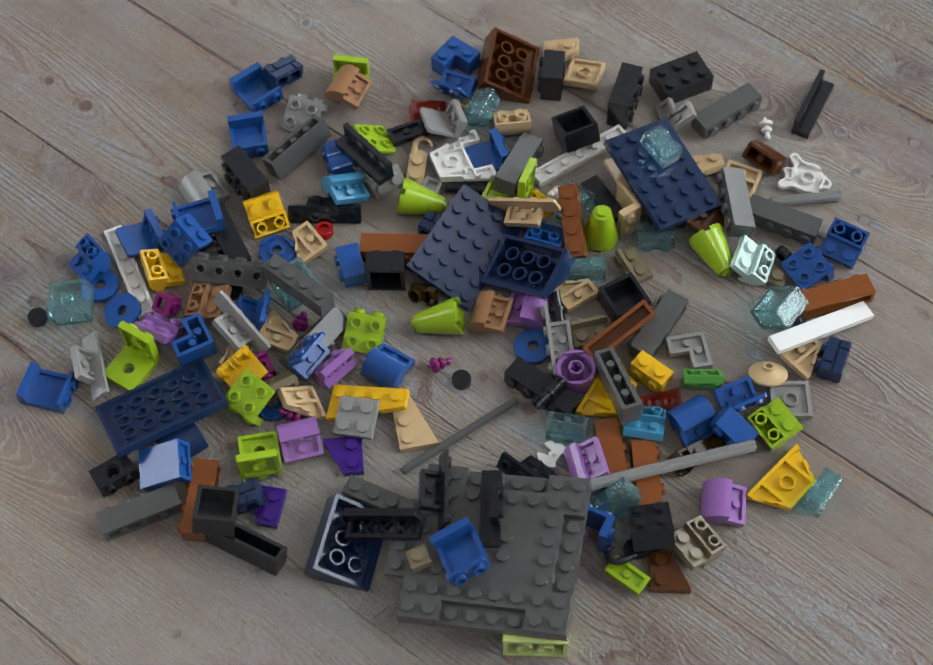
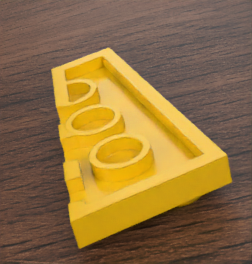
M334 385L326 420L327 422H334V419H336L341 395L379 400L378 412L384 414L406 410L410 391L403 388Z

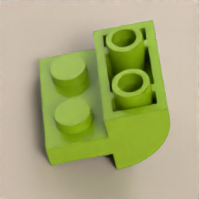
M779 397L766 406L760 407L746 418L772 451L786 444L790 438L803 430V426Z

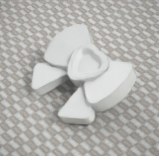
M552 440L545 442V446L550 450L549 455L538 452L537 456L538 460L542 461L545 466L555 470L556 463L564 455L566 447L560 443H554Z

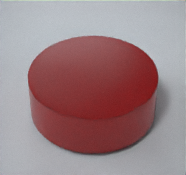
M327 221L319 222L315 226V230L323 240L330 239L334 234L332 224Z

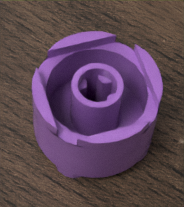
M569 350L557 361V376L561 375L562 378L564 377L567 381L565 387L577 395L588 392L595 380V361L591 356L585 354L584 351Z

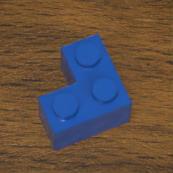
M452 35L431 56L432 71L442 76L444 69L453 71L457 68L470 76L480 66V51Z
M200 312L182 319L187 335L171 342L180 365L183 366L200 357L205 359L216 354L217 350Z

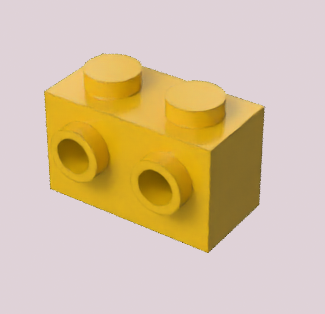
M643 350L630 363L629 375L659 396L672 383L674 371Z

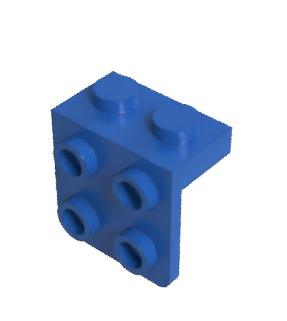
M444 69L440 81L430 78L429 82L440 93L445 95L451 93L455 95L454 97L464 100L465 98H472L478 79Z
M497 128L490 129L489 141L464 148L474 168L492 164L495 171L500 169L510 154L508 147L505 148L503 135L498 133Z
M152 209L144 210L141 223L116 228L115 233L126 255L130 258L139 256L140 250H163L158 243V239L165 230L161 228L158 216L154 215Z
M189 212L175 219L158 239L161 247L180 268L185 267L199 250L210 245L213 241Z
M811 242L781 263L782 269L800 290L810 288L824 277L828 282L835 277L833 264L829 260L826 261L820 249L814 247Z
M267 289L258 301L240 294L236 302L238 309L255 325L258 331L261 324L264 325L268 316L265 313L266 308L270 306L272 297H269L270 290Z
M315 332L312 336L308 335L301 344L303 346L301 349H296L289 357L291 360L287 365L303 380H306L330 352L321 342L326 335L324 332L318 334Z
M749 375L712 390L720 410L722 407L731 406L737 412L745 410L747 406H754L764 402L763 398L768 396L766 392L756 394Z
M589 504L586 526L600 531L598 534L597 551L605 553L606 549L612 546L615 540L616 517L609 511L598 510Z

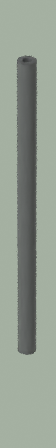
M517 397L508 400L401 467L402 473L405 475L444 449H447L519 403Z

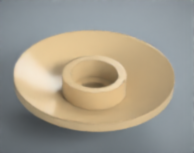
M772 361L756 362L748 370L750 379L754 383L765 387L782 385L788 378L786 368Z

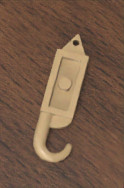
M420 136L413 140L406 175L407 179L420 185L423 184L425 179L428 155L425 151L418 150L419 143L426 141L430 147H433L432 140L426 136Z

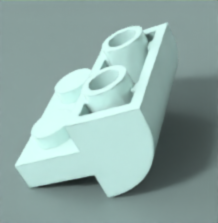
M744 235L739 239L729 267L739 274L737 279L741 282L753 286L765 285L776 253L765 244L757 245Z

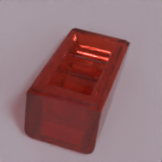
M411 99L409 106L410 120L422 118L419 112L421 107L433 108V110H437V107H440V111L445 112L447 109L446 101Z
M679 388L640 396L643 406L649 407L648 401L652 402V407L657 406L656 400H659L660 406L658 407L667 411L683 403ZM672 398L676 399L675 403H672ZM664 399L668 400V404H664Z

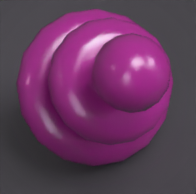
M302 311L296 317V320L292 322L293 328L298 332L305 331L308 328L306 311Z
M432 357L430 365H427L428 369L431 368L434 373H438L440 369L445 368V364L450 365L452 360L451 358L444 360L441 357L438 359Z
M284 408L278 409V413L285 415L286 420L292 422L303 419L299 413L285 410Z

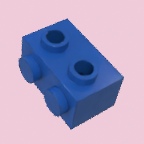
M357 242L336 247V255L333 257L336 267L340 266V271H338L340 282L344 281L346 288L367 283L366 271Z
M731 406L722 407L708 424L713 428L712 432L716 436L722 437L727 442L726 445L754 440L759 434Z

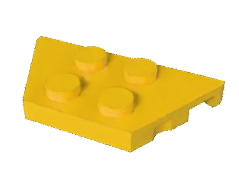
M597 375L576 409V415L618 417ZM629 376L631 384H633L636 389L637 382L633 379V377Z
M798 444L747 493L746 498L748 500L790 511L815 485V477L809 471V465L806 459H803Z

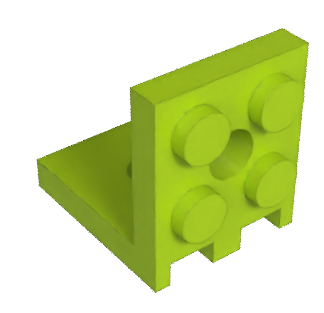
M530 157L518 181V190L514 197L529 198L531 191L534 190L537 159ZM489 181L482 194V197L487 200L490 197L496 198L497 196L513 198L510 195L501 194V192L493 190L494 181Z
M122 320L117 327L125 346L108 365L105 372L108 381L125 391H130L142 385L162 360L158 347L154 342V337L148 332L140 331L133 323L128 324ZM128 367H134L131 373H125V370Z
M277 430L238 436L239 454L236 455V462L242 480L259 477V480L267 479V475L279 474V477L283 476Z

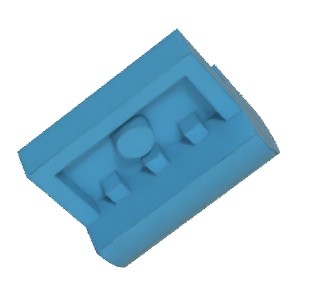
M361 172L328 175L321 179L320 184L326 196H331L335 205L364 202L370 198L363 183L365 177Z
M644 406L640 420L624 424L623 436L663 442L667 410L658 406Z

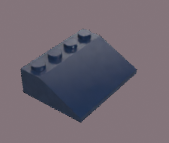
M504 234L481 279V283L545 300L568 277L576 260L568 249Z
M335 493L326 501L304 574L323 582L368 592L383 540H347L345 534L349 522L342 516L344 508L370 507ZM355 525L353 533H358L364 527L362 525ZM376 525L369 531L375 534L382 527Z

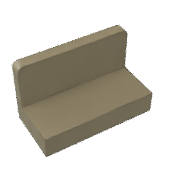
M291 370L282 372L264 381L275 391L266 405L280 399L277 394L280 388L300 386L297 376Z

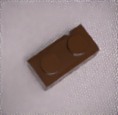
M759 139L750 141L742 154L743 158L770 176L778 174L787 160L785 156L767 144L764 145V142Z

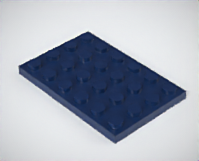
M667 117L605 140L603 145L659 233L721 208L722 202Z
M463 184L405 269L428 285L438 288L439 292L448 299L458 297L461 305L458 306L468 311L485 286V284L481 283V279L504 234L517 237L523 227H506L504 224L506 213L498 207L491 205L487 199Z
M200 357L97 405L95 409L120 458L229 406V403L203 358Z

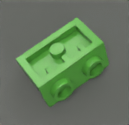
M682 369L681 386L683 389H716L721 387V384H724V375L721 369Z

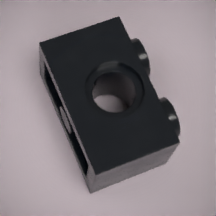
M116 455L88 471L103 498L107 495H113L118 489L132 484L139 478L127 455L120 458ZM114 474H118L117 477L111 478Z

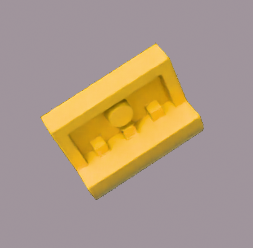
M278 190L242 201L255 239L290 227Z
M159 249L140 250L139 256L149 287L152 290L164 292L165 287L184 285L185 280L181 268L167 252L160 253Z

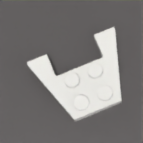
M475 129L469 131V135L457 138L458 141L450 145L447 143L429 153L430 160L440 182L494 181V177L497 174L492 164L474 168L464 149L465 147L480 143V138Z

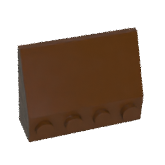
M494 27L485 37L477 76L478 81L474 92L489 99L529 104L540 48Z

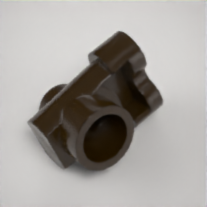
M413 282L408 291V297L413 303L423 301L427 306L432 307L438 304L437 295L439 289L431 285L428 286L425 283Z

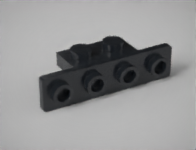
M315 195L308 197L306 205H288L289 223H304L306 221L309 223H319L322 221L329 223H361V206L335 205L331 196L321 197Z
M444 449L439 456V471L427 469L419 471L418 509L438 512V531L444 529L451 522V512H449L451 493H449V487L452 477L449 475L452 458L449 457V449Z
M504 451L496 465L506 475L548 479L549 475L559 476L532 455L519 462Z
M485 470L481 472L479 538L484 548H499L501 546V518H504L502 499H505V488L502 487V470Z

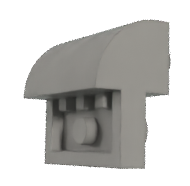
M198 169L194 170L181 180L178 187L188 203L209 198L207 191L215 189L218 202L227 201L230 196L213 171L200 173Z

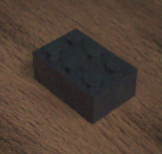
M696 51L651 68L649 83L661 102L669 97L673 99L674 103L711 90L714 75Z
M622 62L608 102L606 125L616 126L619 124L623 129H627L628 124L633 122L635 114L633 112L634 109L637 110L638 97L642 95L644 87L642 85L645 75L642 74V66Z
M240 145L221 155L223 162L221 167L225 172L224 178L228 184L232 183L235 193L238 196L241 195L243 201L271 192L268 180Z

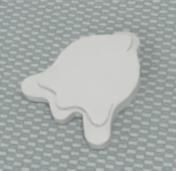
M792 153L789 157L792 168L785 167L783 169L784 178L779 180L777 184L780 190H793L799 194L828 191L831 188L832 182L826 175L824 176L821 167L804 161L797 153Z

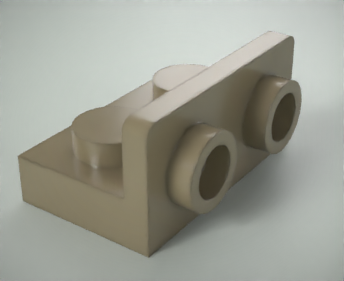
M635 246L625 251H622L620 248L616 249L614 261L617 267H621L623 275L632 272L639 284L653 278L652 272Z
M596 314L589 318H578L570 322L572 342L575 350L583 349L585 344L608 327L606 314Z

